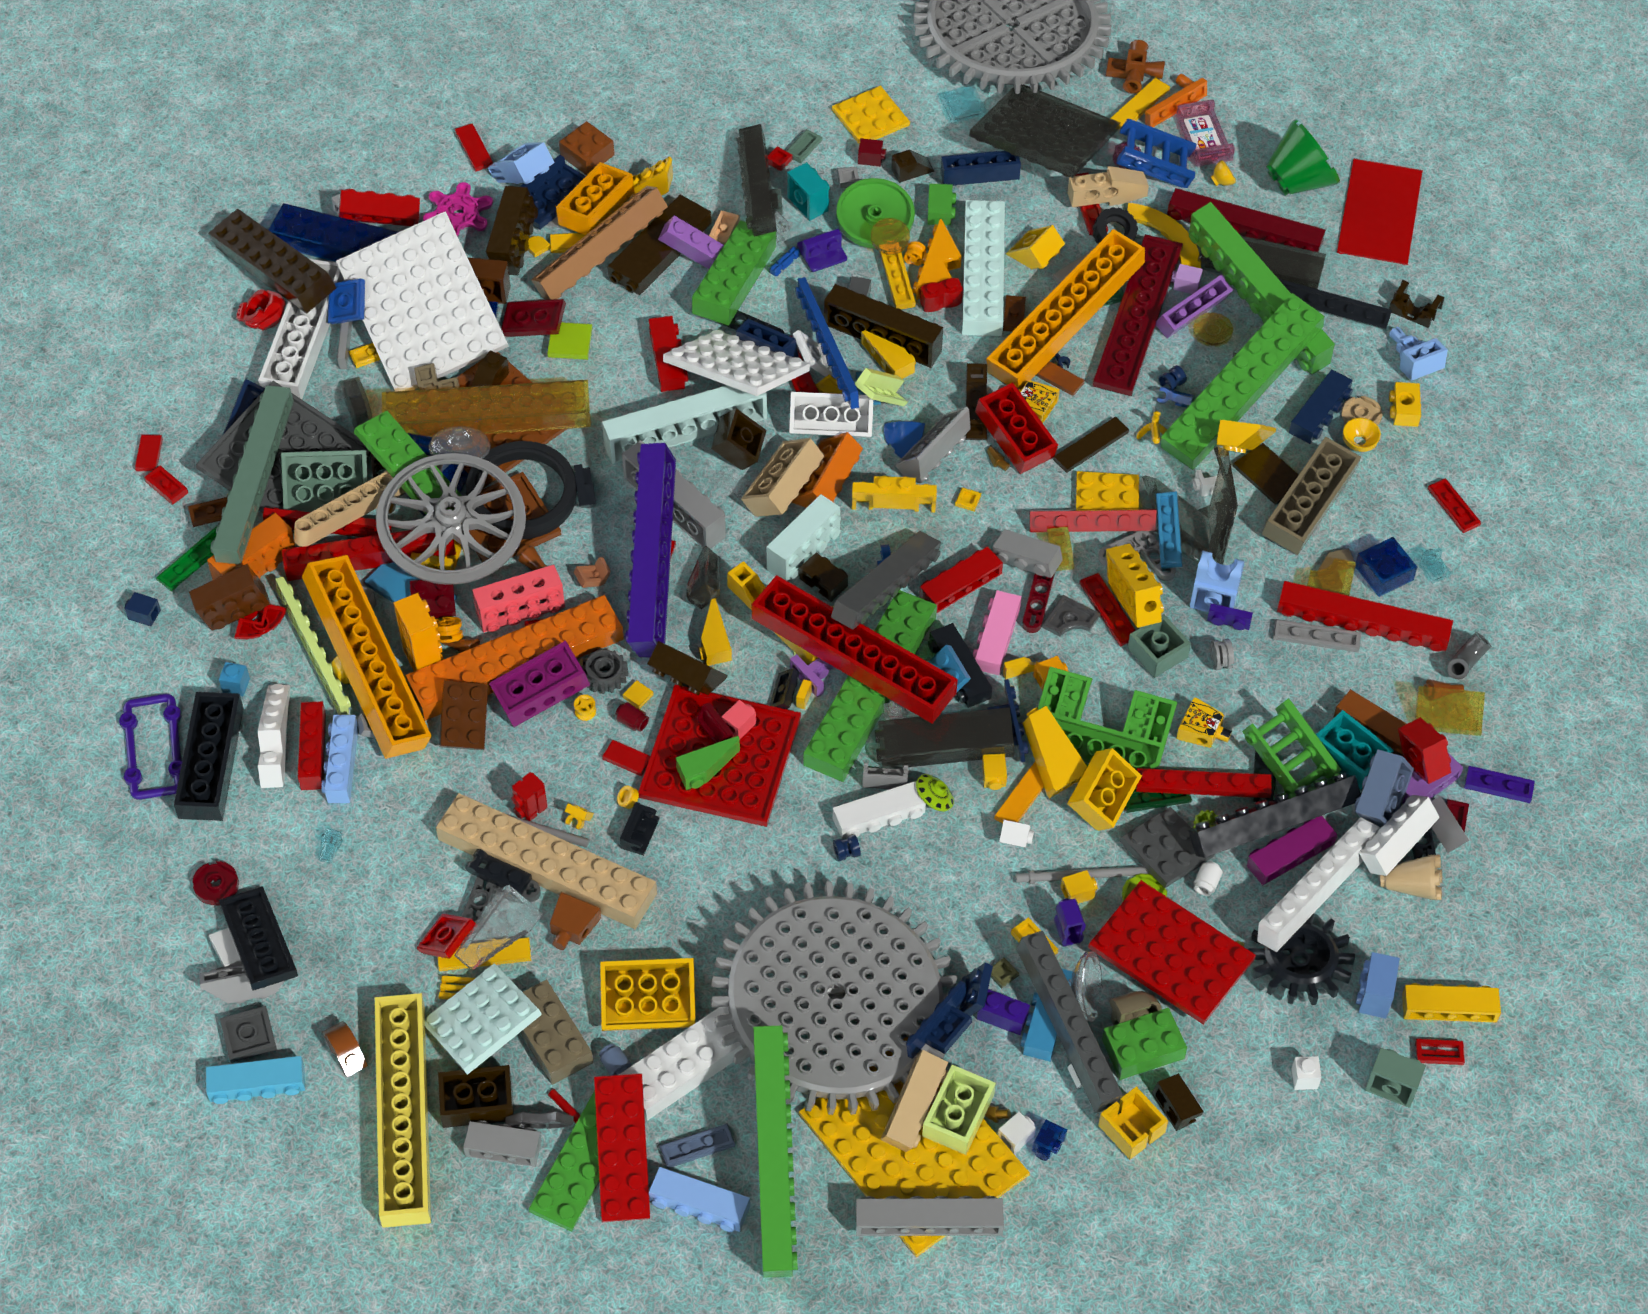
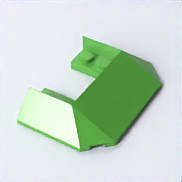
M1054 667L1049 668L1038 709L1045 706L1048 707L1083 761L1086 762L1087 767L1096 751L1113 748L1135 770L1137 768L1154 769L1160 766L1177 701L1135 690L1123 732L1081 721L1092 678Z

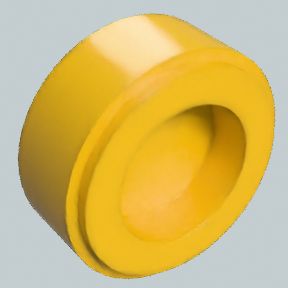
M629 785L622 787L617 795L619 806L626 809L634 807L639 798L638 790Z

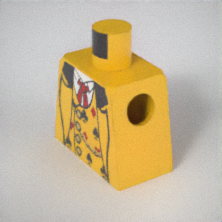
M1027 381L1022 390L1017 389L1041 422L1044 423L1059 400L1060 389L1034 381Z
M1194 697L1178 728L1176 739L1211 748L1216 738L1228 743L1232 730L1222 727L1224 720L1222 712Z

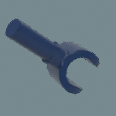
M1057 353L1055 355L1058 361L1057 365L1063 368L1062 363H1065L1067 368H1069L1070 359L1066 356L1061 357Z

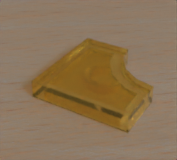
M1335 558L1333 563L1326 569L1319 571L1310 570L1307 586L1349 596L1356 562Z

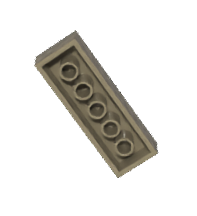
M1325 436L1267 520L1262 535L1298 555L1355 472L1361 456Z

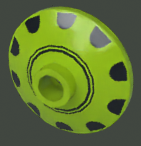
M929 774L921 775L917 779V792L928 806L941 812L949 811L953 807V795L942 780Z

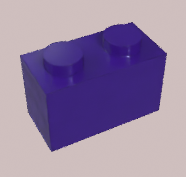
M988 989L985 1006L978 1011L977 1020L1021 1035L1028 1018L1030 1005Z

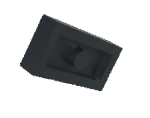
M792 668L778 674L769 706L782 709L790 708L797 686L799 671Z

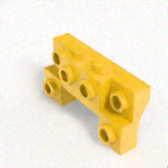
M874 476V483L853 482L852 510H856V502H869V510H873V508L913 509L919 512V504H931V513H935L937 485L916 484V478L906 476Z

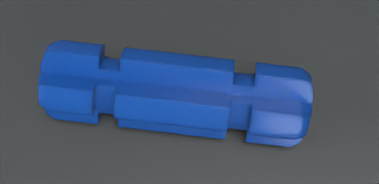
M795 246L791 247L776 263L769 267V272L774 276H778L781 270H785L793 262V259H797L800 256V250Z

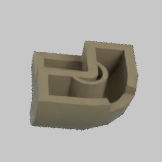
M1144 991L1129 992L1109 1000L1112 1007L1110 1019L1113 1025L1162 1010L1157 999Z

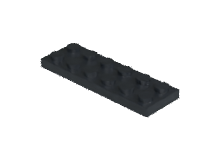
M263 886L219 900L222 913L252 991L298 977L297 969Z

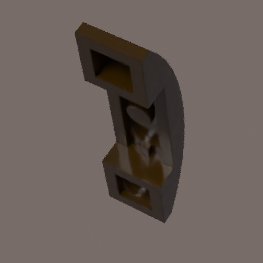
M967 363L966 406L970 414V430L966 433V440H987V428L975 413L978 400L987 395V364Z

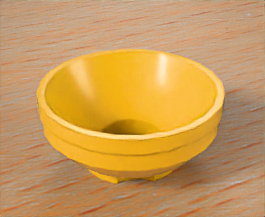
M1354 418L1345 424L1342 436L1345 444L1352 450L1367 452L1377 446L1381 433L1379 427L1373 421L1366 418ZM1363 437L1366 443L1362 445L1356 444L1354 438Z

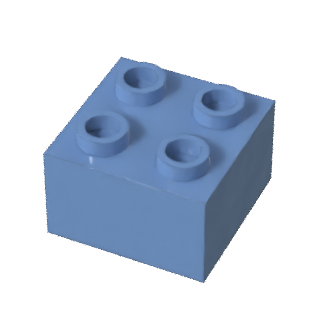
M1372 952L1370 959L1365 960L1363 971L1361 970L1359 978L1360 990L1356 997V1004L1360 1005L1359 1013L1387 1018L1394 999L1400 958Z

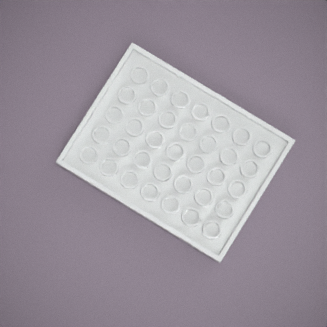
M446 211L336 261L345 281L360 278L365 280L363 322L397 396L418 388L414 371L415 367L434 363L437 378L439 379L483 359L490 350L498 352L509 347Z

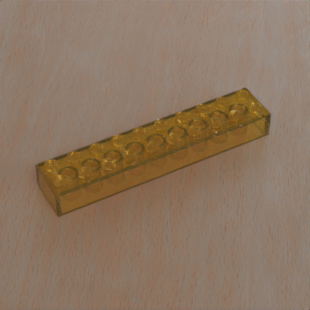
M588 380L382 392V413L388 411L411 438L591 427Z

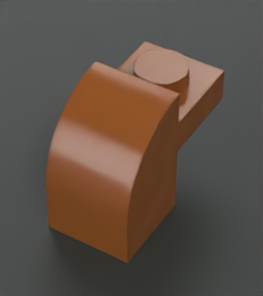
M344 1021L322 1031L330 1050L335 1054L346 1077L368 1066L354 1034Z

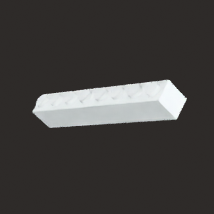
M1360 817L1259 922L1257 942L1277 952L1363 862L1359 852L1378 833L1380 827Z

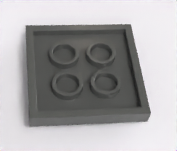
M1171 807L1123 835L1120 840L1125 848L1164 888L1214 857L1212 855L1203 858L1195 855L1188 831L1192 828Z

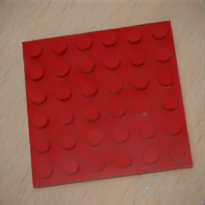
M674 685L638 791L639 798L767 827L801 720V712L715 693L707 695L701 692L700 695H697L687 690L688 687ZM739 700L744 704L751 705L756 712V724L740 739V751L707 783L699 788L686 790L676 769V757L715 744L697 720L703 705L711 703L721 718Z

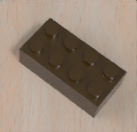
M505 186L485 251L489 260L508 261L509 275H519L520 268L524 265V254L528 251L529 237L533 234V223L538 217V208L535 206L533 196L530 195L527 187Z

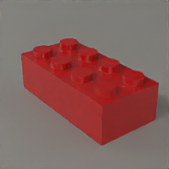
M1013 382L978 400L975 413L1019 474L1055 456L1058 448L1057 442Z

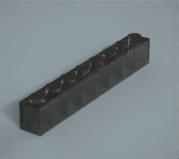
M758 124L739 129L740 137H737L740 173L743 181L744 208L747 216L746 223L748 230L752 229L754 236L777 231L766 139L762 125Z

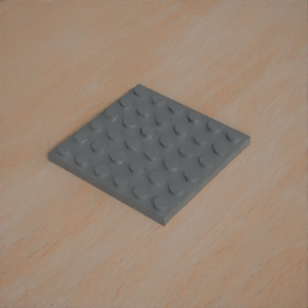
M272 381V382L270 383V385H269V386L282 387L281 385H279V384L276 383L275 381ZM292 393L294 402L259 511L263 513L264 508L283 510L280 453L366 450L367 459L371 452L356 435ZM260 395L196 464V469L228 490H232L233 476L238 472V461L240 457H243L244 443L248 441L249 428L254 423V413L260 405Z

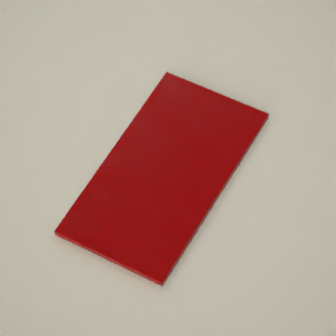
M1353 158L1337 253L1408 265L1423 170Z

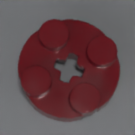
M216 861L217 864H204L195 872L193 876V889L196 897L201 902L220 906V899L237 893L239 879L235 869L230 864ZM220 880L219 886L212 887V881Z

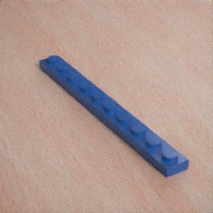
M805 277L798 278V287H795L797 299H800L802 310H805L806 318L811 323L812 331L816 332L818 344L821 343V350L823 355H826L828 366H832V375L834 378H837V385L839 390H842L843 399L849 403L851 409L859 408L856 385Z

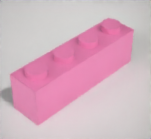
M997 590L995 597L990 598L988 605L990 613L989 615L985 614L982 625L985 629L984 632L979 633L977 640L979 648L973 651V657L983 672L1000 675L1021 607L1022 596Z

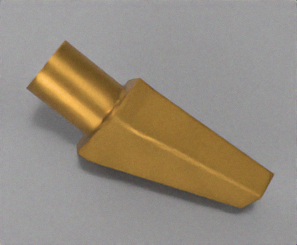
M992 446L987 449L994 467L999 466L1004 471L1010 467V464L1004 460V456Z
M989 1105L985 1116L993 1122L999 1123V1119H1010L1011 1112L1010 1109L999 1110V1106Z

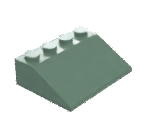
M366 450L280 453L283 510L312 512L367 482Z

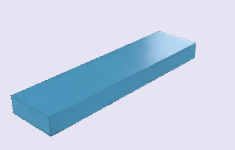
M1177 491L1157 493L1156 503L1161 569L1183 567Z

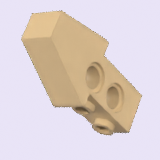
M1108 166L1107 172L1069 177L1067 194L1072 207L1108 202L1109 206L1147 197L1149 185L1143 171Z

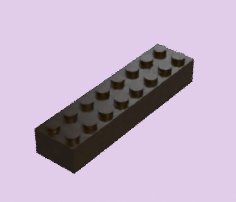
M239 209L232 212L208 233L222 253L306 314L336 289L327 271Z

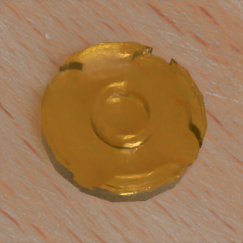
M885 218L878 221L871 230L872 245L876 250L879 249L886 255L901 253L910 241L908 227L902 221L894 218Z
M1205 313L1195 320L1193 334L1197 341L1205 346L1220 347L1231 340L1233 325L1222 314Z

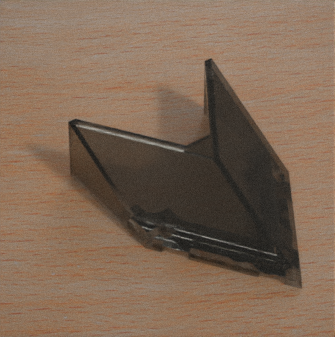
M1215 447L1214 451L1219 464V470L1210 505L1197 510L1178 495L1181 551L1197 564H1199L1202 551L1204 550L1213 553V559L1223 565L1238 508L1229 450ZM1145 475L1142 477L1152 509H1156V522L1158 525L1156 494L1174 491L1159 479Z

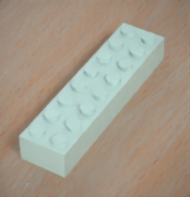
M966 200L962 335L1002 336L1005 201Z
M725 385L699 394L689 395L682 399L669 401L665 404L648 407L641 411L631 412L617 418H610L602 422L604 447L611 463L615 464L622 461L623 452L640 440L645 444L666 443L669 448L716 433L720 417L735 408L753 421H761L767 419V394L765 392L755 396Z

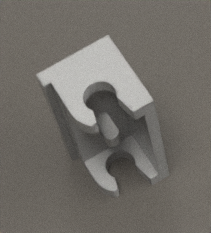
M864 762L863 788L892 789L907 784L908 765H904V770L869 768L868 763Z

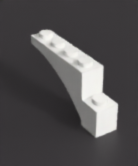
M274 684L268 685L258 727L260 746L258 771L261 788L283 787L286 726L290 685Z

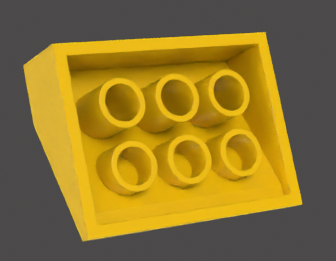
M694 958L600 962L602 1031L689 1028L696 1023Z

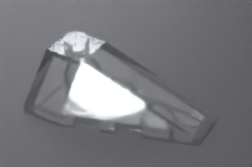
M510 885L499 888L475 922L476 925L464 939L454 956L470 970H474L514 941L529 933L543 914Z

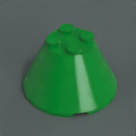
M1296 119L1290 123L1266 166L1269 176L1273 181L1277 180L1280 185L1279 189L1285 196L1339 184L1340 179L1335 168H1331L1326 161L1329 158L1310 132L1302 124L1299 126L1296 124L1298 122Z

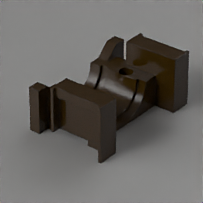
M1402 280L1398 290L1394 292L1389 309L1392 310L1393 314L1429 328L1431 321L1435 320L1437 309H1442L1445 297L1437 295L1432 304L1428 303L1423 307L1420 306V308L1415 307L1410 299V295L1407 294L1409 282Z

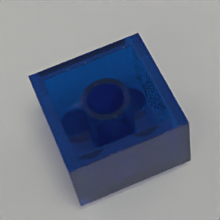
M1394 537L1359 552L1355 563V568L1378 597L1413 581L1418 568Z

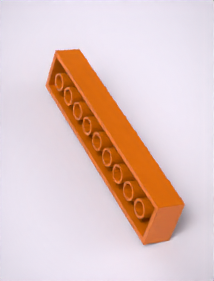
M603 595L405 675L406 681L424 721L441 714L444 681L488 684L489 695L494 693L489 685L491 681L558 644L566 641L576 659L624 640L623 626L606 596Z

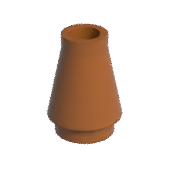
M526 544L516 554L519 558L518 561L533 571L547 567L534 546Z

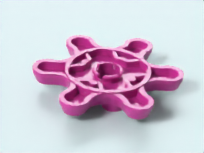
M466 182L459 183L456 187V192L451 195H445L440 191H432L429 194V200L437 206V209L426 213L423 216V221L446 211L457 237L460 234V230L466 227H472L477 231H484L488 222L479 213L490 209L493 199L487 195L479 198L470 196L471 186ZM456 210H462L463 213L461 212V213H455V214H454V211H456Z

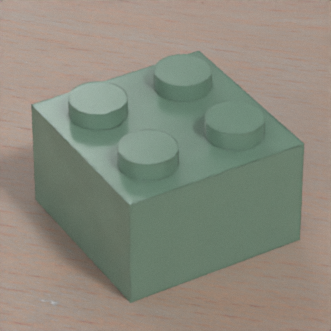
M1165 614L1161 615L1162 622L1143 626L1131 633L1129 637L1128 650L1154 678L1187 659L1191 646L1188 639Z
M1380 1048L1365 1091L1410 1108L1426 1065L1415 1058L1399 1055L1394 1050Z

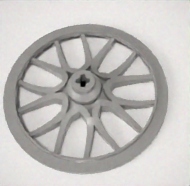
M445 453L425 457L405 467L395 475L384 489L376 514L379 540L390 559L403 571L416 578L445 585L476 581L502 567L519 547L526 523L523 498L513 480L491 462L476 456L459 453ZM459 464L449 487L435 466ZM464 465L482 470V476L474 490L467 496H458L456 488ZM430 468L442 490V496L431 499L417 486L412 476L424 469ZM487 474L495 478L504 487V489L479 495ZM408 480L420 500L396 498L394 495L404 482ZM506 494L509 495L513 510L491 515L478 514L474 511L476 507ZM391 503L427 513L424 518L414 521L388 519ZM448 507H450V508H451V507H454V510H453V511H452L451 509L447 510L446 508H448ZM514 516L510 535L491 525ZM389 526L413 531L396 544L390 533ZM479 529L505 539L506 542L494 554L476 542L470 535L469 530ZM426 533H435L436 537L431 545L417 559L412 560L402 552V547ZM452 539L461 544L466 569H444L446 545ZM469 547L489 559L471 567ZM439 550L440 570L421 565L422 562Z

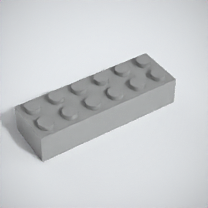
M641 440L622 453L624 478L637 490L636 472L639 471L637 453L640 452L641 444H645ZM676 469L673 522L704 550L708 551L726 538L725 513L720 507H716L707 495L701 494L692 482L684 479L682 474Z

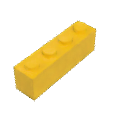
M1412 983L1405 985L1402 992L1404 1019L1497 1023L1501 1014L1499 988H1491L1490 986L1468 987L1466 985L1444 986L1442 984L1428 986Z

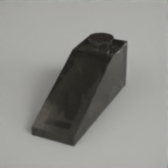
M355 377L340 381V387L353 428L372 419L369 401L360 378Z
M707 546L702 548L687 583L686 597L688 601L701 610L710 604L711 599L720 596V557Z

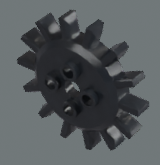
M1313 913L1277 952L1266 946L1264 949L1248 948L1249 951L1256 955L1255 960H1263L1264 962L1263 965L1253 968L1252 977L1256 979L1269 974L1272 978L1266 993L1269 995L1273 994L1281 985L1289 989L1287 994L1289 1004L1294 1003L1297 998V991L1307 992L1311 1005H1316L1318 1000L1317 989L1323 987L1332 998L1337 996L1339 988L1331 981L1333 977L1347 984L1350 982L1352 973L1337 967V965H1353L1355 953H1339L1338 949L1347 946L1350 937L1346 934L1333 939L1329 935L1335 923V920L1332 918L1320 928L1313 924L1315 918ZM1254 929L1252 932L1251 940L1260 945H1263L1257 942L1258 931ZM1310 949L1313 953L1308 954L1305 950ZM1288 950L1291 954L1286 955L1282 951ZM1301 956L1306 959V962L1300 964L1294 958Z

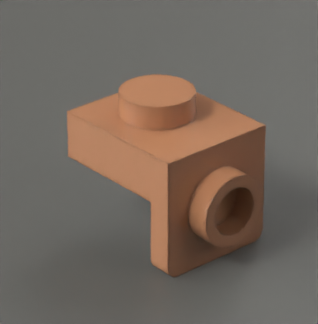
M598 557L595 565L576 566L574 574L582 588L604 585L611 573L603 557Z

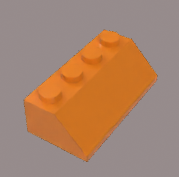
M848 432L820 440L817 447L824 457L820 461L819 467L810 475L809 481L802 486L798 496L791 503L807 508L820 494L834 503L835 497L841 492L843 483L850 476L851 469L858 462L859 455L863 450Z

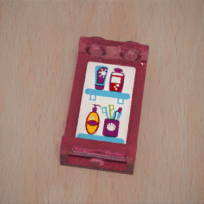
M1214 100L1183 104L1177 107L1176 119L1184 138L1197 144L1196 149L1191 154L1196 167L1215 164L1221 160L1225 162L1233 161L1235 148L1233 143L1228 144L1214 111Z

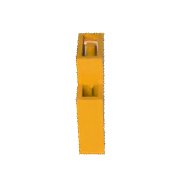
M942 219L939 220L938 224L934 225L932 233L934 237L929 239L927 247L929 251L924 253L922 264L924 266L919 268L917 275L919 280L914 282L912 291L916 294V300L920 299V291L923 285L932 282L940 283L945 279L952 278L949 271L961 268V254Z

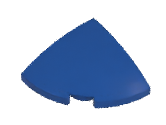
M912 421L885 423L884 437L887 445L890 443L895 450L894 453L902 458L923 437L925 423Z

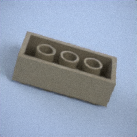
M546 979L523 991L529 1000L540 1010L542 1015L523 1029L520 1034L550 1083L553 1085L593 1063L591 1049L548 980Z

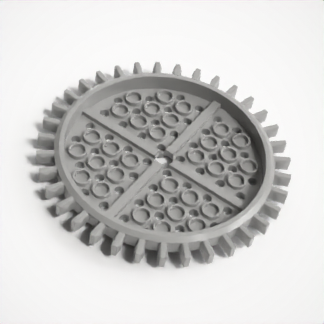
M920 0L922 2L916 1L915 12L917 13H914V24H919L915 25V36H920V48L930 46L926 50V57L929 59L940 54L936 62L938 69L949 63L952 65L949 67L950 77L962 71L965 73L964 84H968L975 77L980 79V89L984 90L988 81L997 83L998 93H1002L1004 84L1014 85L1015 94L1020 93L1021 85L1030 84L1033 93H1037L1038 83L1046 82L1047 86L1052 90L1054 89L1055 78L1057 77L1066 85L1070 84V74L1068 72L1072 71L1081 78L1083 77L1084 67L1080 64L1093 69L1095 58L1091 56L1102 59L1104 48H1108L1109 37L1106 36H1111V13L1102 14L1107 13L1108 3H1097L1101 2V0ZM1007 24H1009V25H1011V26H1017V25H1018V27L1013 28V31H1010V30H1009V27H1007L1006 25H1007Z
M831 881L826 882L824 888L825 896L814 897L811 884L806 883L803 893L805 899L796 901L792 891L787 888L784 890L783 895L787 905L778 908L770 896L767 897L764 905L770 914L765 918L754 908H751L748 912V918L756 926L749 930L739 922L734 925L733 931L744 938L741 945L725 938L722 948L735 954L734 960L717 957L715 967L730 971L729 978L712 977L711 987L726 988L728 991L727 996H713L711 1007H728L729 1014L715 1017V1027L732 1024L735 1032L725 1035L722 1039V1044L725 1047L738 1041L741 1043L743 1049L738 1051L733 1058L734 1064L737 1065L748 1057L755 1062L753 1027L783 1026V1032H788V1050L793 1052L791 1055H787L784 1052V1056H789V1076H785V1080H790L791 1098L786 1100V1104L792 1102L796 1091L808 1095L805 1102L806 1111L811 1112L815 1105V1097L828 1099L827 1112L829 1115H833L837 1106L836 1099H847L848 1109L852 1115L856 1114L858 1107L856 1098L866 1096L869 1106L874 1111L879 1106V1099L876 1093L883 1090L886 1091L888 1098L893 1104L897 1102L899 1093L894 1085L900 1081L903 1084L905 1083L915 1060V1057L913 1059L908 1057L907 1041L902 1040L901 1036L909 1038L910 1035L917 1032L920 1028L917 1021H923L925 1018L930 1017L939 1002H943L948 996L943 994L942 987L954 986L957 977L956 975L940 977L938 969L949 966L950 956L933 959L930 952L939 948L941 940L938 937L924 944L920 936L926 932L928 924L924 921L912 930L906 924L912 913L911 908L908 907L897 917L889 912L893 907V897L889 896L882 908L871 904L874 899V889L872 888L868 889L864 901L852 898L854 893L852 883H848L844 892L845 897L833 896L834 888ZM835 914L838 918L833 919L830 915ZM787 928L789 932L784 933L781 929ZM817 928H818V929H820L822 932H821V933H816V932L814 931V929H817ZM852 929L854 933L849 934L847 930ZM885 930L887 934H881L879 931ZM771 943L773 947H767L765 944ZM803 943L806 945V947L801 948L798 946V944ZM831 944H837L839 947L836 949L832 948ZM869 944L871 949H866L864 945ZM902 945L904 949L900 950L896 946ZM754 957L757 961L751 962L749 958ZM788 958L790 962L785 963L782 959ZM815 959H822L823 962L817 963ZM853 959L856 961V963L851 964L848 962V960ZM881 960H887L888 964L881 963ZM918 960L920 965H916L913 961ZM772 973L774 977L769 978L766 974ZM804 973L807 977L801 978L799 974ZM838 974L840 978L835 979L832 975ZM870 974L873 978L867 979L865 975ZM898 975H904L906 979L901 980L898 978ZM836 984L844 991L845 996L842 999H832L827 991ZM750 988H756L758 991L753 993L750 991ZM788 988L791 992L785 993L783 989ZM820 988L824 993L820 994L816 990ZM854 989L857 993L851 994L849 990ZM882 990H888L890 994L886 995ZM920 990L923 994L917 995L915 991ZM772 1003L775 1007L769 1008L767 1004ZM804 1003L808 1008L803 1009L800 1007V1004ZM839 1004L841 1008L835 1009L833 1005ZM869 1004L873 1005L874 1009L870 1010L866 1006ZM905 1005L907 1010H902L899 1006ZM756 1018L759 1022L752 1023L750 1020ZM784 1019H790L792 1023L787 1024L784 1022ZM823 1019L825 1024H819L817 1020ZM857 1020L858 1024L853 1025L850 1021ZM889 1020L891 1025H886L883 1021ZM806 1034L809 1036V1039L805 1040L801 1035ZM840 1035L842 1036V1039L837 1040L834 1036ZM873 1035L876 1039L869 1040L868 1036ZM927 1044L920 1050H925L941 1059H944L945 1054ZM824 1050L826 1055H820L818 1051ZM856 1050L860 1055L855 1056L852 1054V1051ZM891 1051L893 1055L887 1056L885 1052ZM755 1065L748 1072L747 1078L750 1081L755 1079ZM807 1065L810 1067V1070L805 1071L802 1069V1066ZM842 1066L844 1070L838 1071L835 1067ZM874 1066L877 1068V1071L873 1072L869 1067Z

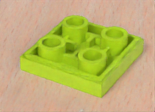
M561 322L559 334L550 335L548 357L588 360L593 330L592 324Z

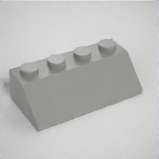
M966 406L944 414L899 460L895 466L903 476L916 478V482L922 483L929 477L928 473L931 470L940 466L942 463L940 460L950 455L954 451L953 447L956 444L965 440V434L970 430L968 407Z

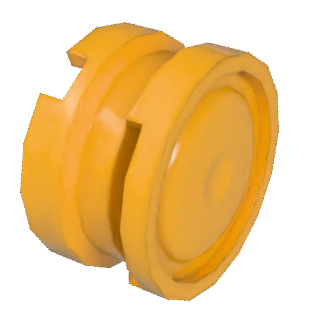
M442 617L443 620L441 621L436 619L438 624L437 631L441 639L439 640L440 643L455 642L463 638V631L460 630L462 627V620L460 618Z

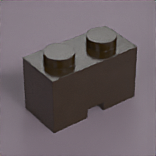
M815 553L799 568V579L811 588L814 586L819 588L818 593L830 602L848 587L847 573L843 569L834 566L828 558L822 557L818 553Z

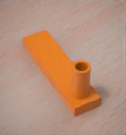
M1184 74L1178 75L1176 84L1183 89L1146 110L1145 125L1155 127L1207 96V80L1200 78L1194 82Z

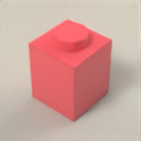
M739 700L722 716V719L734 733L733 737L738 736L741 739L756 724V712L751 705L744 704Z

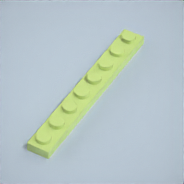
M284 577L276 578V592L283 606L287 608L286 612L338 715H349L350 700L347 695H343L341 682L339 679H335L331 663L326 662L324 648L318 646L317 635L314 630H310L309 619L307 615L302 614L301 603L299 599L294 598L292 585L290 583L287 584Z

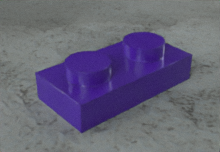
M1211 603L1207 621L1217 626L1224 624L1233 626L1236 630H1249L1253 612Z

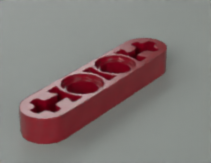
M1036 573L1034 575L1023 617V628L1026 632L1036 633L1042 627L1055 573L1051 578L1046 577V580ZM1038 586H1043L1047 589V591L1044 593H1039L1035 590V588ZM1039 603L1042 605V608L1035 610L1031 605ZM1032 615L1036 616L1033 626L1029 625Z

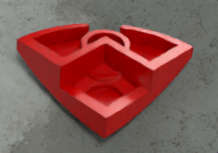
M270 604L262 610L255 611L244 618H239L234 639L247 640L259 638L270 630H274L283 620L287 608ZM259 614L258 619H256L255 621H253L252 619L255 618V617Z

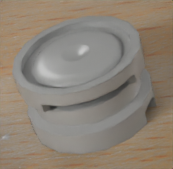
M1229 638L1223 639L1221 642L1218 640L1210 642V656L1214 662V670H1221L1222 667L1226 669L1233 668L1231 664H1234V651Z

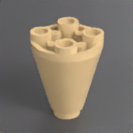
M1428 855L1397 864L1387 876L1380 875L1381 887L1429 900H1442V887H1438L1442 883V869H1437L1441 868V856Z

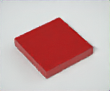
M441 914L419 943L417 950L423 954L450 959L476 923L471 918Z

